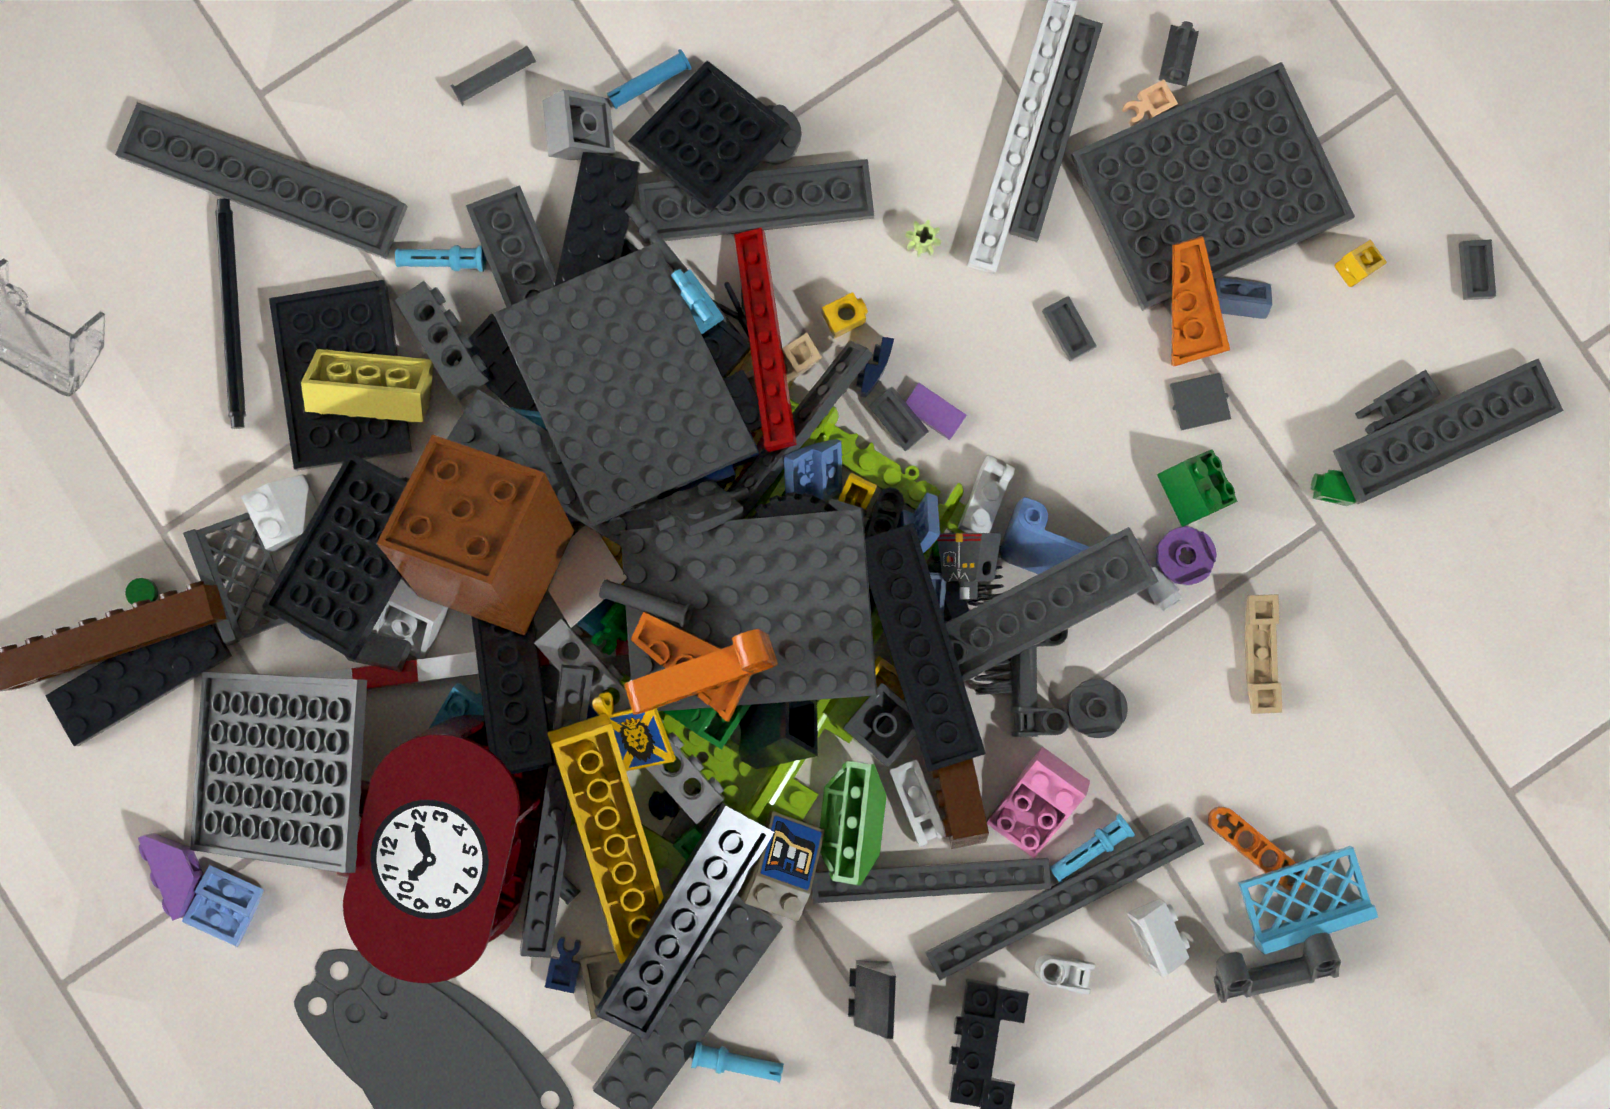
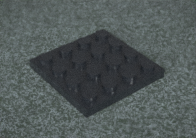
M707 60L628 142L635 151L712 212L791 129L785 120Z

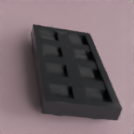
M491 313L469 337L473 344V347L470 348L472 354H478L487 367L483 372L489 381L484 385L510 408L538 411L494 314Z

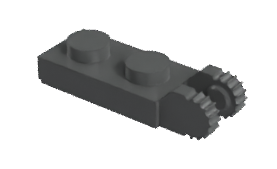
M1425 369L1374 399L1372 404L1355 414L1358 419L1364 418L1371 414L1373 410L1379 409L1384 418L1372 422L1365 428L1367 434H1370L1386 424L1389 425L1441 395Z

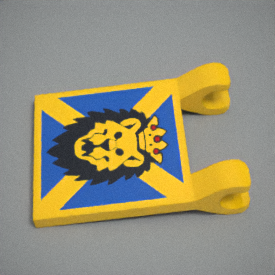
M609 692L600 693L599 697L592 700L595 711L599 715L606 713L612 723L626 771L670 763L676 760L657 708L633 715L632 709L614 712L613 697Z

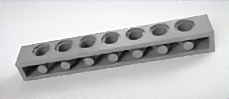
M560 619L535 642V645L560 672L562 664L585 667L594 665L599 669L600 677L591 685L589 705L592 708V700L599 697V694L605 692L608 688L613 687L620 693V700L614 705V712L631 709L625 687L621 682L624 678L614 665L611 664L609 667L605 665L600 659L604 654L593 643L588 645L580 637L584 632L577 624L570 628L565 619ZM572 642L577 644L580 649L579 656L575 660H569L564 654L566 645ZM671 732L667 736L674 755L681 761L680 769L676 772H670L665 768L664 764L646 767V769L689 817L698 824L724 800V796L721 794L724 788L713 776L708 779L701 772L704 768L702 763L693 754L688 757L681 749L684 746L683 742L674 732ZM689 778H696L701 783V791L697 794H689L684 788L685 781Z

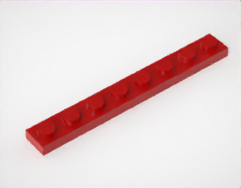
M760 227L734 234L764 446L768 452L796 446L797 443L765 231Z

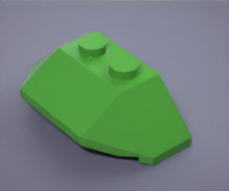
M846 761L824 787L820 828L824 829L825 833L820 853L830 871L832 881L861 885L880 855L887 795L875 764Z

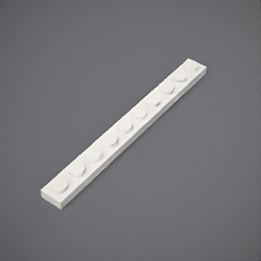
M1047 1L967 265L969 267L992 274L996 273L1078 1Z

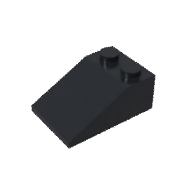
M856 960L855 968H850L849 986L855 987L854 999H848V1017H853L854 1026L886 1039H893L896 974L891 962Z

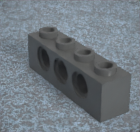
M423 281L395 300L446 387L454 396L461 400L489 381L483 372L487 369L485 363L478 354H472L470 350L473 347L472 342L464 331L461 333L458 331L456 326L460 323L450 309L446 311L443 303L446 300L437 287L432 289ZM432 313H434L433 317H432L431 319L427 320L428 317H429ZM448 335L447 339L444 342L440 343L441 339L444 336ZM462 357L461 361L457 365H454L455 361L458 358Z

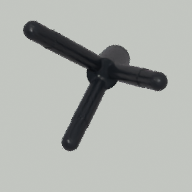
M725 282L724 286L737 312L716 301L714 302L722 312L739 321L749 338L742 286L740 305L730 283Z

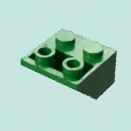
M1213 449L1157 474L1182 527L1238 502L1235 497L1234 487L1228 482L1222 470L1221 460L1215 455Z

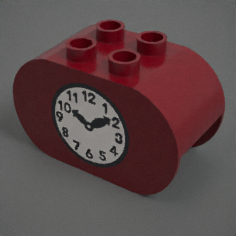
M484 715L457 716L433 726L399 745L386 755L375 769L370 782L361 781L359 819H361L357 838L355 873L337 872V876L348 879L343 897V915L349 936L361 955L381 972L399 980L413 983H436L463 974L480 959L488 943L499 937L510 927L520 908L537 836L546 768L511 775L504 763L488 750Z

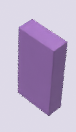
M921 383L917 384L906 400L907 405L923 423L948 440L952 438L967 416Z

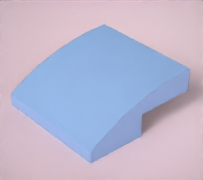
M209 865L195 890L196 896L182 922L238 947L258 907L264 889Z

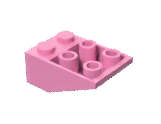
M1041 747L989 817L987 825L1035 858L1086 797L1090 780L1047 749Z

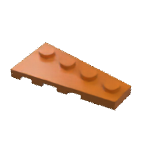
M1202 236L1172 245L1171 365L1178 366L1230 351L1206 245Z
M643 612L630 639L665 668L722 649L647 612ZM751 675L696 695L705 704L719 713V716L725 721L729 722Z

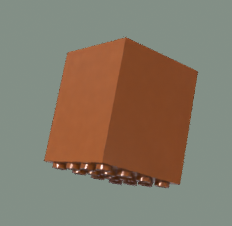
M432 434L377 545L418 597L526 635L574 533V529L544 472Z

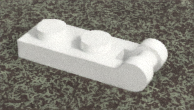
M990 455L985 458L958 529L966 533H990L1007 485L1014 474V467L1008 464L1002 465L997 462L996 458ZM991 473L999 476L997 482L989 479Z
M917 759L889 769L919 847L927 845V841L938 837L939 840L945 838L942 821ZM931 819L933 826L922 830L920 822Z

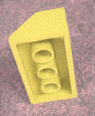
M317 349L301 381L305 412L347 415L349 417H370L380 420L392 419L407 422H423L430 405L434 365L430 359Z

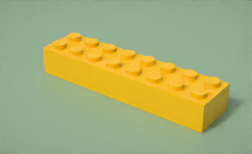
M605 713L548 732L547 735L612 944L621 964L627 959L664 896L612 723Z

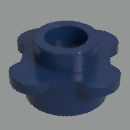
M666 790L661 793L659 791L652 793L648 807L650 813L656 819L663 820L665 816L673 818L677 815L676 802Z

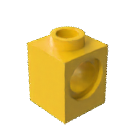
M853 292L823 306L821 311L834 339L865 324V314L868 313L861 297L857 299ZM843 308H849L854 312V317L850 320H843L839 317L838 312Z

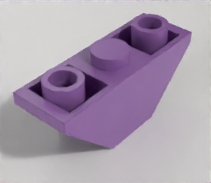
M155 833L138 837L140 842L139 852L142 858L148 861L151 868L150 878L153 885L159 888L163 897L162 907L165 913L171 916L172 921L184 917L196 896L195 890L204 875L195 852L190 850V847Z

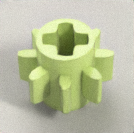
M927 220L922 225L915 221L913 224L914 232H906L905 237L912 239L907 245V249L914 248L917 251V257H920L925 252L932 256L934 253L932 246H940L941 240L935 238L940 228L933 229L930 226V220ZM922 234L927 235V240L925 243L920 242V237Z

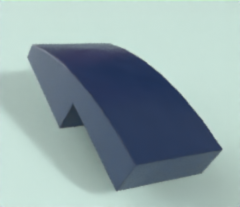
M883 337L881 345L875 344L872 361L878 362V365L867 363L865 371H860L858 374L856 388H861L860 397L866 398L882 377L891 354L894 338Z

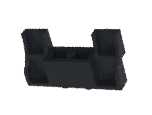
M966 979L961 1017L956 1016L953 1033L958 1035L956 1047L951 1046L949 1064L953 1065L948 1096L949 1102L980 1107V1109L1012 1108L1015 1083L992 1078L1000 1020L1018 1023L1025 1022L1028 991Z

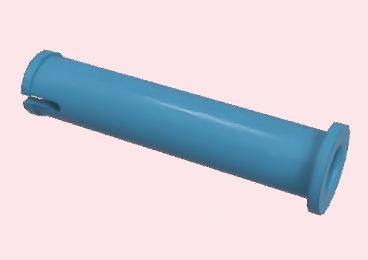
M679 49V53L616 89L607 92L614 108L618 109L621 105L686 69L692 70L684 52Z

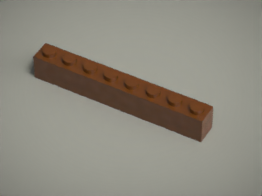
M204 581L186 585V591L180 593L177 590L168 591L160 594L159 600L151 602L150 599L135 602L132 604L133 609L124 611L123 608L111 610L105 613L106 618L97 620L96 617L79 621V627L70 629L68 626L51 631L52 636L44 638L43 635L26 639V645L18 647L17 644L2 647L0 648V691L17 690L226 620L217 585H205Z

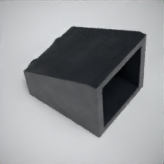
M817 700L752 704L739 722L741 728L740 761L755 769L818 756Z

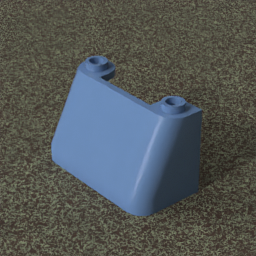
M1023 497L1015 505L1000 549L1004 561L1030 572L1040 574L1088 549L1089 546L1046 531L1048 511L1045 506L1035 500Z

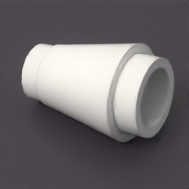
M1153 567L1152 570L1159 582L1151 585L1147 590L1156 608L1160 607L1164 612L1179 602L1182 596L1178 593L1180 589L1158 571L1156 567Z

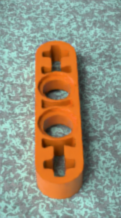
M1216 807L1210 811L1208 815L1210 828L1264 873L1296 864L1294 860L1233 810L1226 807ZM1227 813L1226 820L1232 826L1236 827L1238 822L1241 825L1234 829L1233 832L1226 826L1221 825L1218 827L1219 820L1216 818L1218 814L1225 815ZM1243 831H1249L1253 835V843L1247 848L1241 847L1238 842V837ZM1267 850H1272L1276 854V862L1270 867L1264 866L1261 861L1262 854ZM1287 876L1281 877L1278 884L1284 889L1291 891L1294 883L1290 882L1287 884L1289 878ZM1302 882L1298 891L1303 889L1306 884Z

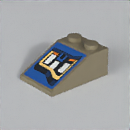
M771 810L765 826L771 828L774 834L737 894L745 904L799 922L811 893L825 830Z

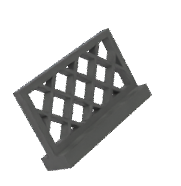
M248 512L199 530L193 529L183 533L200 580L204 581L205 585H217L227 619L217 622V626L223 642L228 646L240 642L239 640L288 623L281 618L274 620L265 616L267 610L264 608L261 613L245 607L252 592L264 597L268 596L267 593L255 589L261 573L273 577L274 582L279 577L270 550L265 549L255 526L249 540L234 534L239 523L251 519ZM232 526L230 532L224 529ZM220 531L228 535L221 550L209 545L206 537L207 534ZM256 536L258 537L260 545L254 543ZM232 537L247 543L240 559L225 553ZM251 546L263 550L265 557L260 567L244 561ZM212 551L218 553L216 560L214 559ZM223 556L238 562L231 577L221 574L218 570V565ZM266 563L269 566L270 572L264 570ZM242 564L257 570L250 586L235 580ZM222 578L229 581L226 588ZM233 583L248 589L241 605L229 599L228 593ZM232 605L239 608L236 615L234 613ZM243 610L258 616L253 628L241 631L238 620ZM262 619H265V620H267V621H270V622H267V623H265V624L260 625Z

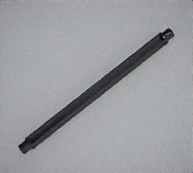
M220 198L217 199L215 216L228 417L231 419V429L245 428L244 417H246L233 211L230 208V200Z

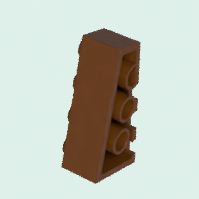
M973 758L931 771L933 779L938 778L940 790H936L939 808L943 807L945 819H942L945 837H949L951 849L986 843L989 830Z

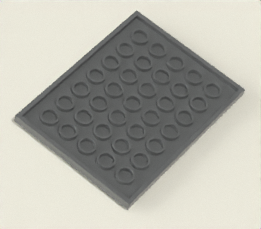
M1282 62L1083 147L1071 154V158L1142 311L1172 298L1173 244L1200 236L1204 237L1213 279L1215 280L1346 223L1355 217Z
M657 242L494 313L592 527L757 453V448L686 302L680 295L681 291L671 277V270Z
M862 509L731 520L691 537L684 530L673 526L657 532L655 528L620 530L623 575L625 574L627 577L624 581V586L685 606L687 604L693 605L691 619L685 628L681 627L678 622L659 616L656 617L722 649L733 645L732 637L750 630L760 629L769 635L778 665L751 675L737 706L877 695ZM626 606L630 676L632 681L666 668L658 664L630 640L644 611ZM693 695L659 707L657 710L671 711L711 707L699 699L697 695Z
M202 672L190 850L341 873H355L367 680Z

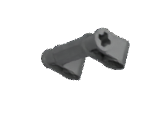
M1068 629L1061 632L1059 640L1051 641L1047 639L1011 658V683L1013 690L1011 711L1014 712L1015 725L1012 737L1060 735L1069 727V717L1066 712L1057 708H1038L1037 647H1053L1062 644L1068 636ZM1052 713H1057L1062 718V725L1057 730H1052L1047 725V718ZM1024 715L1026 716V728H1024Z
M1317 933L1308 937L1304 942L1303 955L1300 958L1247 969L1241 953H1228L1221 956L1216 962L1215 989L1220 1002L1225 1003L1229 998L1242 995L1247 998L1294 986L1314 983L1315 979L1327 976L1337 978L1339 977L1341 960L1328 933Z

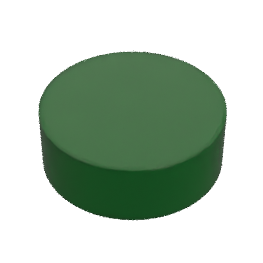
M136 578L126 587V599L131 605L150 599L151 602L156 601L158 598V588L149 579Z

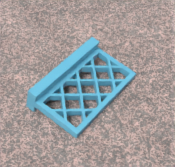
M1352 846L1238 882L1255 935L1253 939L1256 948L1263 954L1272 953L1305 942L1308 937L1317 933L1329 934L1378 918L1376 908L1371 904L1354 847ZM1348 856L1350 867L1345 876L1332 870L1338 858ZM1313 866L1324 869L1317 885L1304 879L1308 869ZM1300 871L1298 876L1293 874L1295 872ZM1330 873L1343 879L1335 895L1322 889ZM1286 875L1296 879L1289 894L1276 889L1280 878ZM1352 875H1354L1355 881L1351 880ZM1271 880H1272V882H1271L1270 885L1267 884V883H1265V882H1267V881H1271ZM1302 882L1315 888L1307 904L1294 898ZM1348 883L1357 886L1360 899L1348 902L1341 898ZM1261 884L1268 888L1260 904L1251 899L1249 887ZM1273 892L1286 897L1279 913L1266 907ZM1320 892L1333 898L1329 908L1323 911L1313 908ZM1292 901L1305 907L1301 917L1296 920L1285 917ZM1339 901L1342 902V903H1344V904H1342V905L1337 906V904L1339 903ZM1253 905L1258 907L1256 912ZM1264 910L1277 916L1271 928L1261 931L1258 921Z

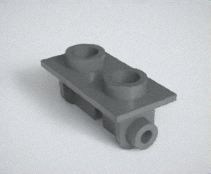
M1184 21L1179 27L1170 26L1158 80L1162 81L1164 79L1168 83L1187 86L1199 31L1193 28V23Z

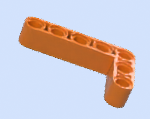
M760 629L750 630L732 637L733 645L625 683L624 687L633 715L662 707L777 666L778 662L769 635Z

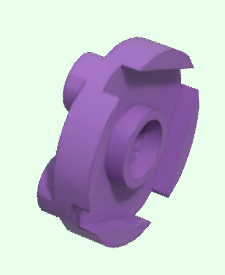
M1184 526L1169 531L1156 546L1158 569L1173 584L1187 586L1205 580L1212 572L1214 562H1216L1217 553L1212 539L1203 531L1200 532L1193 527ZM1182 548H1185L1187 552L1192 551L1193 556L1190 558V564L1180 561L1179 556L1181 555Z

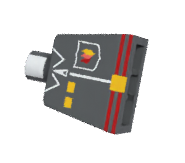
M940 533L937 541L943 580L960 581V599H978V582L993 581L995 579L1000 533Z

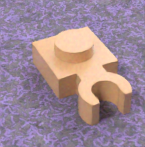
M1163 79L1140 91L1137 95L1139 102L1135 100L1127 102L1122 111L1123 113L1130 109L1136 111L1137 116L1133 117L1129 122L1130 126L1138 124L1145 114L1150 119L1176 108L1178 103Z

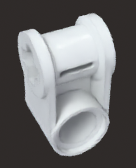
M1043 955L1036 960L1035 973L1045 984L1076 993L1090 994L1091 989L1088 985L1091 970L1095 969V963L1054 955ZM1050 963H1055L1057 966L1056 973L1051 977H1045V967Z

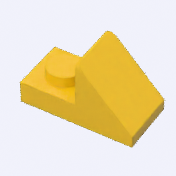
M1370 239L1343 256L1334 266L1349 287H1353L1387 262Z

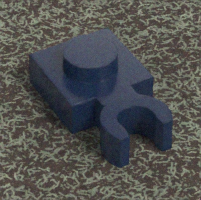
M562 936L557 943L560 957L552 956L550 958L544 988L574 994L581 963L574 961L573 957L579 952L581 941L576 940L574 949L567 950L564 947L565 937Z

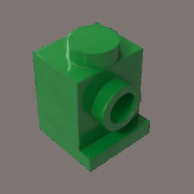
M1328 470L1324 474H1314L1311 482V490L1314 491L1313 499L1343 506L1356 503L1343 472Z

